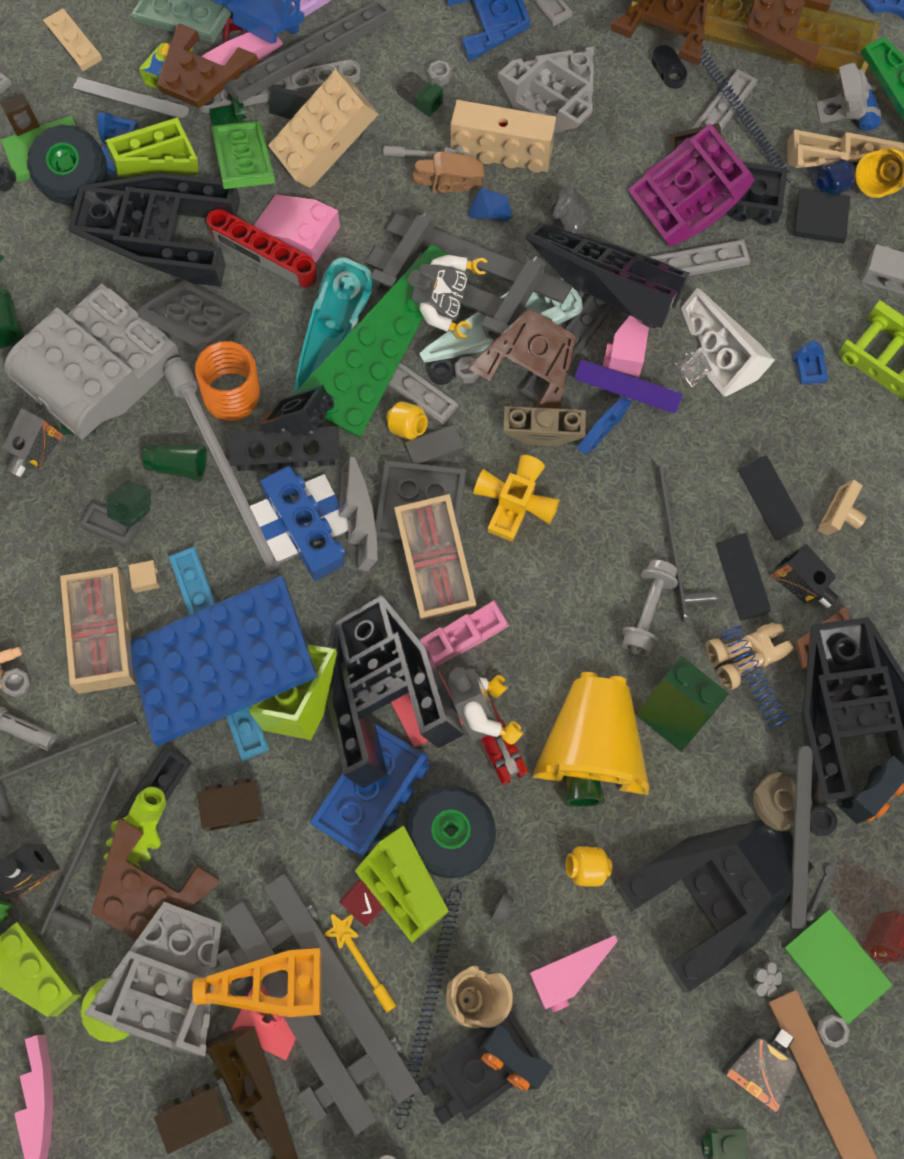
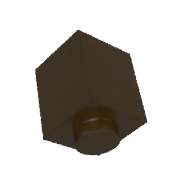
M23 93L0 103L17 136L40 127Z

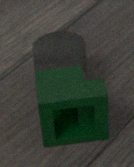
M408 72L395 87L400 97L428 117L443 104V88L436 83L432 86L414 72Z

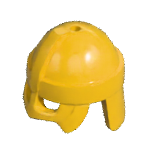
M883 148L864 155L856 168V182L860 190L869 197L879 198L904 187V152L896 148Z

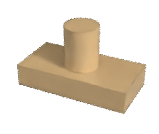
M852 480L840 486L817 531L828 536L839 531L844 521L855 529L860 528L866 520V515L852 506L863 485Z

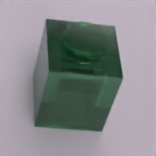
M129 479L107 495V517L128 528H131L150 512L151 490Z

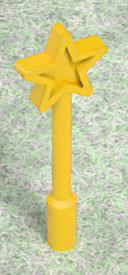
M332 914L333 928L325 932L324 936L336 937L340 949L343 948L345 942L373 986V993L385 1012L388 1013L397 1005L385 986L379 983L352 938L358 937V934L350 928L354 916L350 915L341 921Z

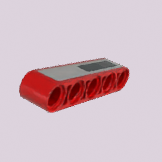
M215 209L208 214L207 224L210 234L215 241L298 286L307 288L316 283V265L314 259L309 255L225 210Z

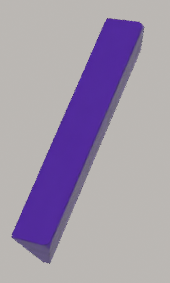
M585 360L580 361L574 377L576 378L575 380L671 413L677 412L682 398V394Z

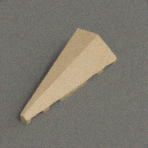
M794 129L787 140V163L795 168L839 164L841 162H857L864 155L883 148H896L904 152V143L848 132L842 138Z

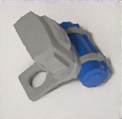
M855 63L839 67L841 93L836 97L817 102L820 122L828 123L840 119H856L861 130L871 131L876 129L881 124V111L878 109L876 102L875 85L873 86L872 82L865 77L862 69H858ZM828 105L842 106L833 115H826L823 111Z

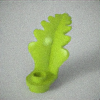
M148 787L142 790L137 795L128 816L123 818L144 831V834L127 857V860L140 868L141 866L138 861L147 862L151 859L147 848L158 849L161 845L156 825L165 809L166 799L164 793L156 787ZM118 820L111 824V830L114 833ZM113 838L106 841L108 847L111 846ZM106 853L104 855V860L107 861L109 853Z

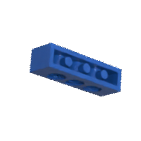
M288 466L260 480L262 492L312 579L316 581L343 567V556L346 555L344 548L339 540L334 542L332 539L330 524L325 517L321 519L318 515V504L312 495L307 496L303 488L306 485L300 473L294 474L292 468ZM290 496H295L298 498V500L294 503H288L285 501V499ZM306 518L311 520V523L301 526L298 524V521ZM315 541H321L325 544L320 549L311 547V544Z

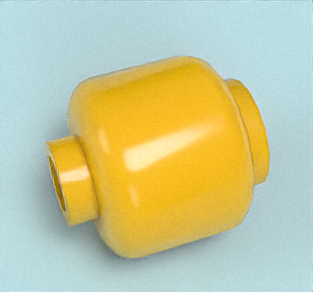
M408 402L396 403L388 411L386 417L389 431L396 436L409 440L422 435L428 424L424 410L420 406Z
M577 846L572 853L567 855L565 864L566 874L575 885L600 887L605 883L607 877L612 874V861L610 858H607V854L602 848Z

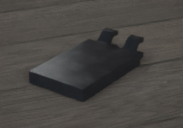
M510 1010L506 1019L499 1025L510 1033L511 1039L522 1052L531 1057L541 1059ZM498 1025L490 1028H480L434 1060L431 1064L436 1072L417 1084L424 1096L441 1084L445 1085L453 1100L435 1112L442 1125L460 1112L465 1120L469 1119L514 1086L507 1080L509 1074L502 1068L501 1070H494L481 1060L483 1053L478 1050L491 1029H496Z

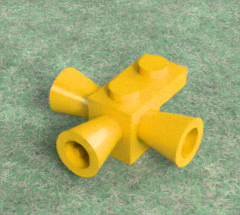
M521 455L516 475L510 473L506 483L485 469L482 470L473 494L499 499V505L488 526L487 532L513 542L527 511L547 524H551L560 499L534 495L535 481L545 468L543 462L530 455Z

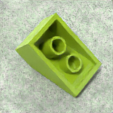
M308 645L318 677L251 706L249 713L263 731L306 740L312 739L324 716L337 655L335 649Z

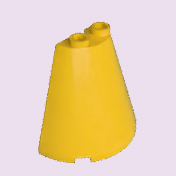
M593 672L581 673V677L576 679L571 686L533 770L532 778L561 782L565 775L620 784L619 791L649 795L650 787L630 688L626 685L627 680L625 678L611 676L608 679L598 677Z

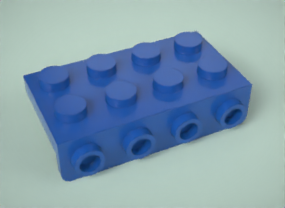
M376 725L388 776L362 788L346 778L342 773L310 822L312 826L363 859L381 841L379 837L385 828L388 830L392 828L399 816L395 812L400 804L406 805L415 791L411 787L416 779L422 780L430 768V764L427 763L429 761L428 754L425 752L421 753Z

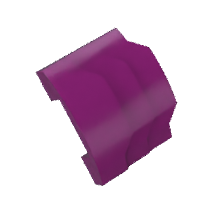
M710 123L694 137L686 138L671 154L645 171L644 177L627 190L667 244L672 246L693 237L716 222L741 199L755 180L751 172Z

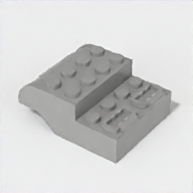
M101 283L67 315L58 307L54 309L12 348L6 358L4 369L6 375L40 405L44 404L50 414L79 439L83 440L101 422L123 415L164 376V364L172 358L181 356L176 344L167 338L165 333L156 326H152L149 322L139 318L138 313L126 301Z

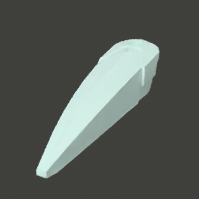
M572 287L563 304L533 292L524 308L532 309L541 315L551 318L552 322L558 325L579 315L583 309V303L577 291ZM507 292L506 294H504L503 296H501L500 298L505 299V297L507 296L508 292ZM477 312L465 321L471 325L470 329H464L460 326V332L468 337L457 339L454 337L453 331L450 330L428 345L419 353L424 363L484 351L494 341L485 336L481 326L486 315Z

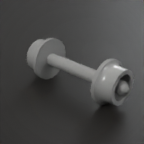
M651 560L648 568L641 573L642 579L652 585L638 627H625L622 630V635L624 636L622 647L634 655L649 656L653 646H657L659 643L658 637L648 632L662 588L673 589L678 584L676 579L677 568L669 562Z

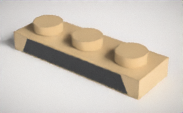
M64 9L43 19L45 26L81 71L102 61L101 54Z

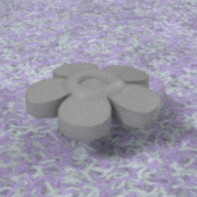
M768 961L765 963L764 969H756L754 979L759 982L754 986L755 993L769 998L775 996L777 992L775 985H780L782 982V974L777 971L775 963Z

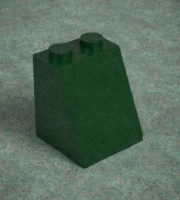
M681 656L636 716L682 752L728 697L729 693Z

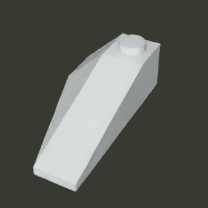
M696 288L681 307L691 335L698 336L702 346L697 349L700 357L706 356L710 366L706 370L708 379L723 396L727 397L757 381L775 361L756 339L699 288Z

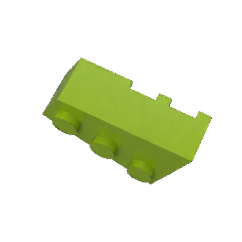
M178 117L106 140L108 156L118 178H132L158 173L181 176L199 175L198 159Z
M404 825L381 840L355 870L411 943L431 929L449 912Z
M16 922L0 936V987L47 1017H58L82 995L28 924Z

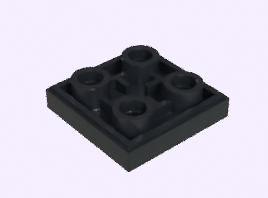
M800 188L797 198L793 236L844 244L847 238L851 196Z

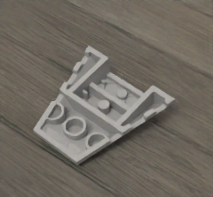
M164 902L84 1014L113 1029L169 1049L205 1057L211 1004L195 1005L192 987L195 978H206V976L215 973L222 923Z

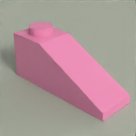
M615 935L529 973L543 1009L550 1007L553 1013L569 1006L567 999L576 995L617 943Z

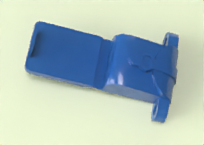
M211 0L219 5L227 6V9L233 12V23L270 44L276 43L277 33L284 30L293 34L298 33L299 24L304 22V13L300 11V0ZM292 2L295 4L294 7L290 6Z

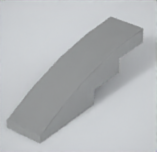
M349 457L341 468L339 517L349 519L348 543L358 545L357 570L368 572L377 561L376 526L365 480L355 457Z

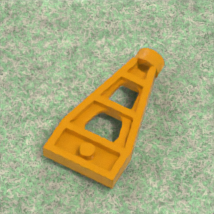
M320 948L288 950L206 976V978H195L192 987L193 1002L195 1005L218 1004L285 1017L321 1015L322 952ZM280 970L288 972V993L285 997L275 998L262 993V979L266 975ZM249 976L253 977V994L251 996H233L230 994L231 982L233 980Z

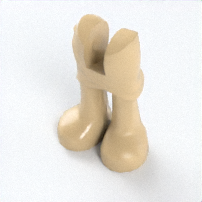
M766 624L758 628L756 632L744 636L742 640H748V644L745 647H752L750 652L755 654V657L751 655L741 661L725 664L717 669L716 674L726 689L733 690L737 688L741 683V677L744 675L741 673L754 667L757 661L749 662L738 668L740 664L748 662L754 657L753 660L759 661L756 667L764 668L794 651L790 641L783 642L774 647L770 640L785 631L782 624ZM714 638L705 644L707 656L713 667L724 664L728 660L749 651L750 648L741 649L731 654V652L743 647L747 641L727 647L732 643L724 644L720 639Z

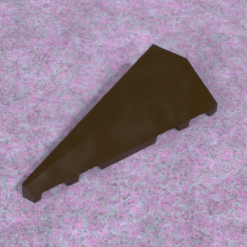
M239 1026L207 1041L205 1054L209 1055L217 1067L213 1074L217 1080L223 1079L232 1097L230 1100L257 1141L263 1139L267 1141L274 1153L270 1159H298L255 1027Z

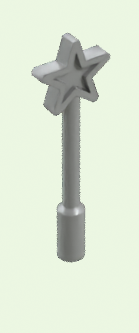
M385 145L383 150L384 156L404 157L406 155L433 158L434 154L438 153L435 151L412 150L405 147ZM459 145L455 150L448 147H445L444 152L468 155L472 157V154H468L462 151L461 145Z

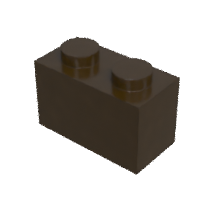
M250 778L236 780L233 786L222 787V784L210 785L205 787V791L197 793L201 827L206 832L265 820L260 785L256 781L252 782Z
M209 1083L191 1091L193 1098L182 1103L179 1098H176L161 1106L163 1112L154 1116L167 1154L233 1123L219 1086L210 1088Z

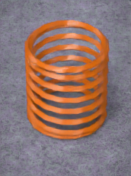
M219 341L207 346L199 354L195 363V374L207 411L215 418L224 421H238L247 417L256 408L260 399L256 363L251 352L243 345L232 341ZM225 374H238L247 378L240 387L232 390H218L211 387L213 381Z

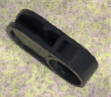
M668 45L656 47L653 51L652 64L667 87L672 89L681 88L687 78V70L672 47ZM673 73L678 74L681 79L673 80L669 75Z

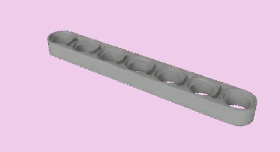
M354 60L301 69L276 84H283L286 89L303 94L316 92L325 82L320 77L325 74L331 75L335 69L342 74L350 69L356 71L354 75L346 77L351 79L353 83L358 82L361 77L360 66ZM300 79H306L309 81L308 84L304 86L296 84L297 81ZM223 85L224 90L212 98L214 101L211 104L203 105L198 109L201 112L210 113L211 108L232 105L233 100L225 99L229 93ZM272 86L241 103L247 106L270 101Z

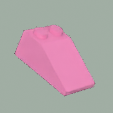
M275 194L254 226L309 255L316 263L339 230L340 222L338 210L317 200Z
M630 315L615 333L613 344L607 343L602 367L639 379L644 362L649 327L641 323L642 320Z

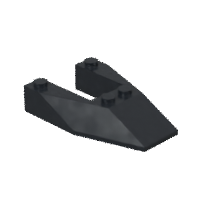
M164 173L81 185L68 230L70 233L142 265L195 284L221 287L226 267L221 248L173 242L180 215L207 218L211 211L222 209L237 217L241 200L238 189H224L222 180Z
M543 223L535 226L525 237L563 280L573 286V289L588 293L632 317L642 320L641 323L650 328L663 327L671 307L675 308L679 302L690 274L687 271L619 245Z
M381 595L335 622L333 649L337 651L327 703L343 775L365 788L388 776L372 712L409 693L420 735L437 748L464 735L458 713L429 651L384 596Z
M869 617L813 624L811 626L802 719L805 746H809L813 753L811 795L814 806L841 803L853 797L840 739L885 733L891 757H896L904 764V672Z
M762 820L688 837L614 885L632 912L681 880L709 921L715 933L666 965L683 993L692 991L756 945L791 899L794 838L789 831L775 830L766 825ZM808 861L809 874L810 871L813 869V865L810 861Z

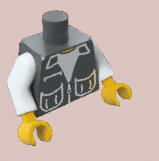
M445 255L433 259L430 265L422 264L419 271L413 270L410 273L408 282L414 286L412 301L419 306L421 314L429 325L446 332L451 330L457 339L468 337L460 332V326L464 329H470L471 325L466 321L458 324L453 322L457 321L469 277V272H466V269H470L476 275L485 274L486 272L479 271L476 265L478 262L488 263L486 259L477 258L473 261H467L465 257Z
M458 667L450 672L447 682L455 709L472 742L488 735L494 737L501 735L507 743H516L523 735V732L520 731L521 726L515 721H510L505 728L502 727L501 723L496 720L489 697L490 694L494 698H498L508 689L507 686L502 685L505 678L501 675H496L488 682L486 678L479 677L475 669L465 670L462 667Z

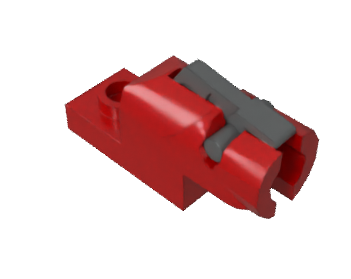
M491 700L497 722L501 723L502 727L505 728V722L503 719L500 718ZM488 735L478 740L488 762L491 763L502 785L510 784L511 776L514 774L520 779L529 773L515 743H507L501 735L498 737Z

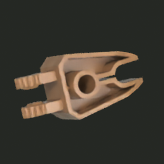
M440 151L434 154L433 160L421 159L416 161L414 165L415 171L412 175L414 184L432 186V192L438 193V190L442 193L469 191L482 186L481 179L484 178L483 163L471 156Z

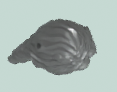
M564 187L557 191V199L552 204L553 223L551 226L584 235L586 227L591 221V209L585 198L574 187Z

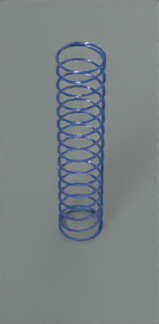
M741 626L732 627L723 632L721 636L729 635L739 628L741 630ZM734 628H737V629H735L734 631L723 635V634L726 633L727 631H729V630H731V629H734ZM737 631L735 634H733L732 636H729V637L725 638L723 641H726V640L730 639V638L733 637V636L741 635V634H743V633L737 634V633L739 632V631ZM743 634V637L739 639L737 642H734L727 646L731 647L736 643L747 641V643L743 647L731 652V654H734L741 649L750 648V650L745 655H742L734 659V661H737L747 655H754L755 657V654L749 653L752 650V647H745L748 644V640H742L745 634ZM754 657L750 659L748 662L742 663L738 666L739 668L746 665L749 662L757 661V664L754 667L743 671L741 674H745L755 668H761V670L757 674L750 676L744 680L748 681L757 675H764V677L760 681L749 685L748 688L753 687L760 682L768 681L763 680L766 677V674L760 673L762 671V667H756L759 661L753 660ZM768 684L763 688L755 690L751 693L753 695L765 688H771V691L768 694L756 698L755 701L761 700L767 695H775V697L771 701L759 705L758 708L764 707L771 702L778 701L774 700L776 698V694L771 693L773 688L767 687ZM778 701V704L774 708H770L762 712V715L767 714L776 708H782L777 707L780 701ZM782 708V710H781L780 713L774 715V717L772 716V718H771V717H768L765 721L772 720V719H774L775 717H777L778 715H785V716L779 717V718H783V717H785V718H784L782 721H780L779 723L775 724V725L769 726V725H770V723H769V724H768V727H773V726L779 725V724L783 723L785 720H787V718H788L787 715L784 714V713H782L783 708Z

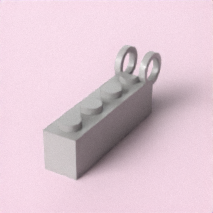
M876 244L869 256L862 282L904 295V252Z

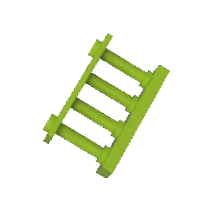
M880 300L867 318L871 322V326L856 344L847 339L837 355L842 358L845 364L855 366L904 400V369L900 374H897L886 366L899 348L904 346V316ZM879 331H885L893 337V340L878 359H875L865 352L864 349Z

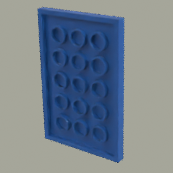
M282 575L130 641L132 664L152 742L157 746L318 677L287 582Z

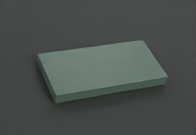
M140 0L130 14V17L138 23L174 33L177 25L180 23L197 30L199 39L214 43L226 24L227 19L231 16L232 11L228 10L227 6L219 5L211 0Z

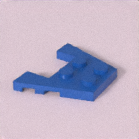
M446 0L448 6L472 1L484 33L462 38V46L468 61L476 59L530 28L531 20L523 0Z

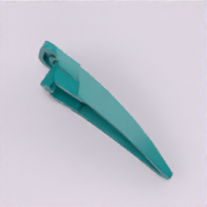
M342 257L334 260L325 271L317 293L319 296L315 300L303 343L293 394L356 326L359 314L363 312L372 293V280L370 278L372 272L366 266Z

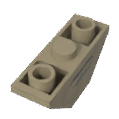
M504 407L503 433L526 445L561 446L585 437L586 410Z

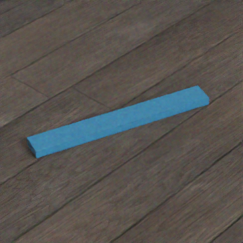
M195 546L168 556L189 615L216 604ZM251 706L226 716L242 761L270 750L262 728L249 713Z

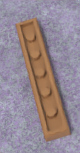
M797 990L790 991L768 1001L767 1004L778 1027L795 1038L788 1049L795 1063H797V1068L840 1159H877Z

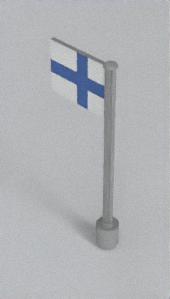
M182 357L168 360L164 364V375L174 395L185 398L266 565L264 569L268 572L277 570L281 562L299 555L267 499L249 506L197 400L195 392L199 384L189 363L184 361ZM325 474L305 482L306 487L303 489L307 496L312 495L319 507L317 513L320 518L325 517L330 524L332 539L347 533L349 521L347 518L339 517V502ZM295 496L285 499L288 503H294L298 500ZM306 518L298 521V524L301 526L311 523V520ZM315 541L311 544V547L315 548L323 544V542Z

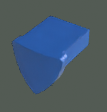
M98 113V130L101 142L106 143L107 139L136 131L138 128L137 121L114 117L110 113Z
M481 188L471 204L468 216L480 220L490 218L502 222L508 221L512 218L508 197Z
M817 341L807 343L792 356V360L796 361L800 385L826 383L828 380L824 350Z

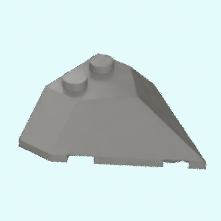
M594 46L585 48L584 52L574 54L572 50L539 55L532 61L512 60L498 73V79L513 108L520 111L555 116V133L579 127L593 111Z

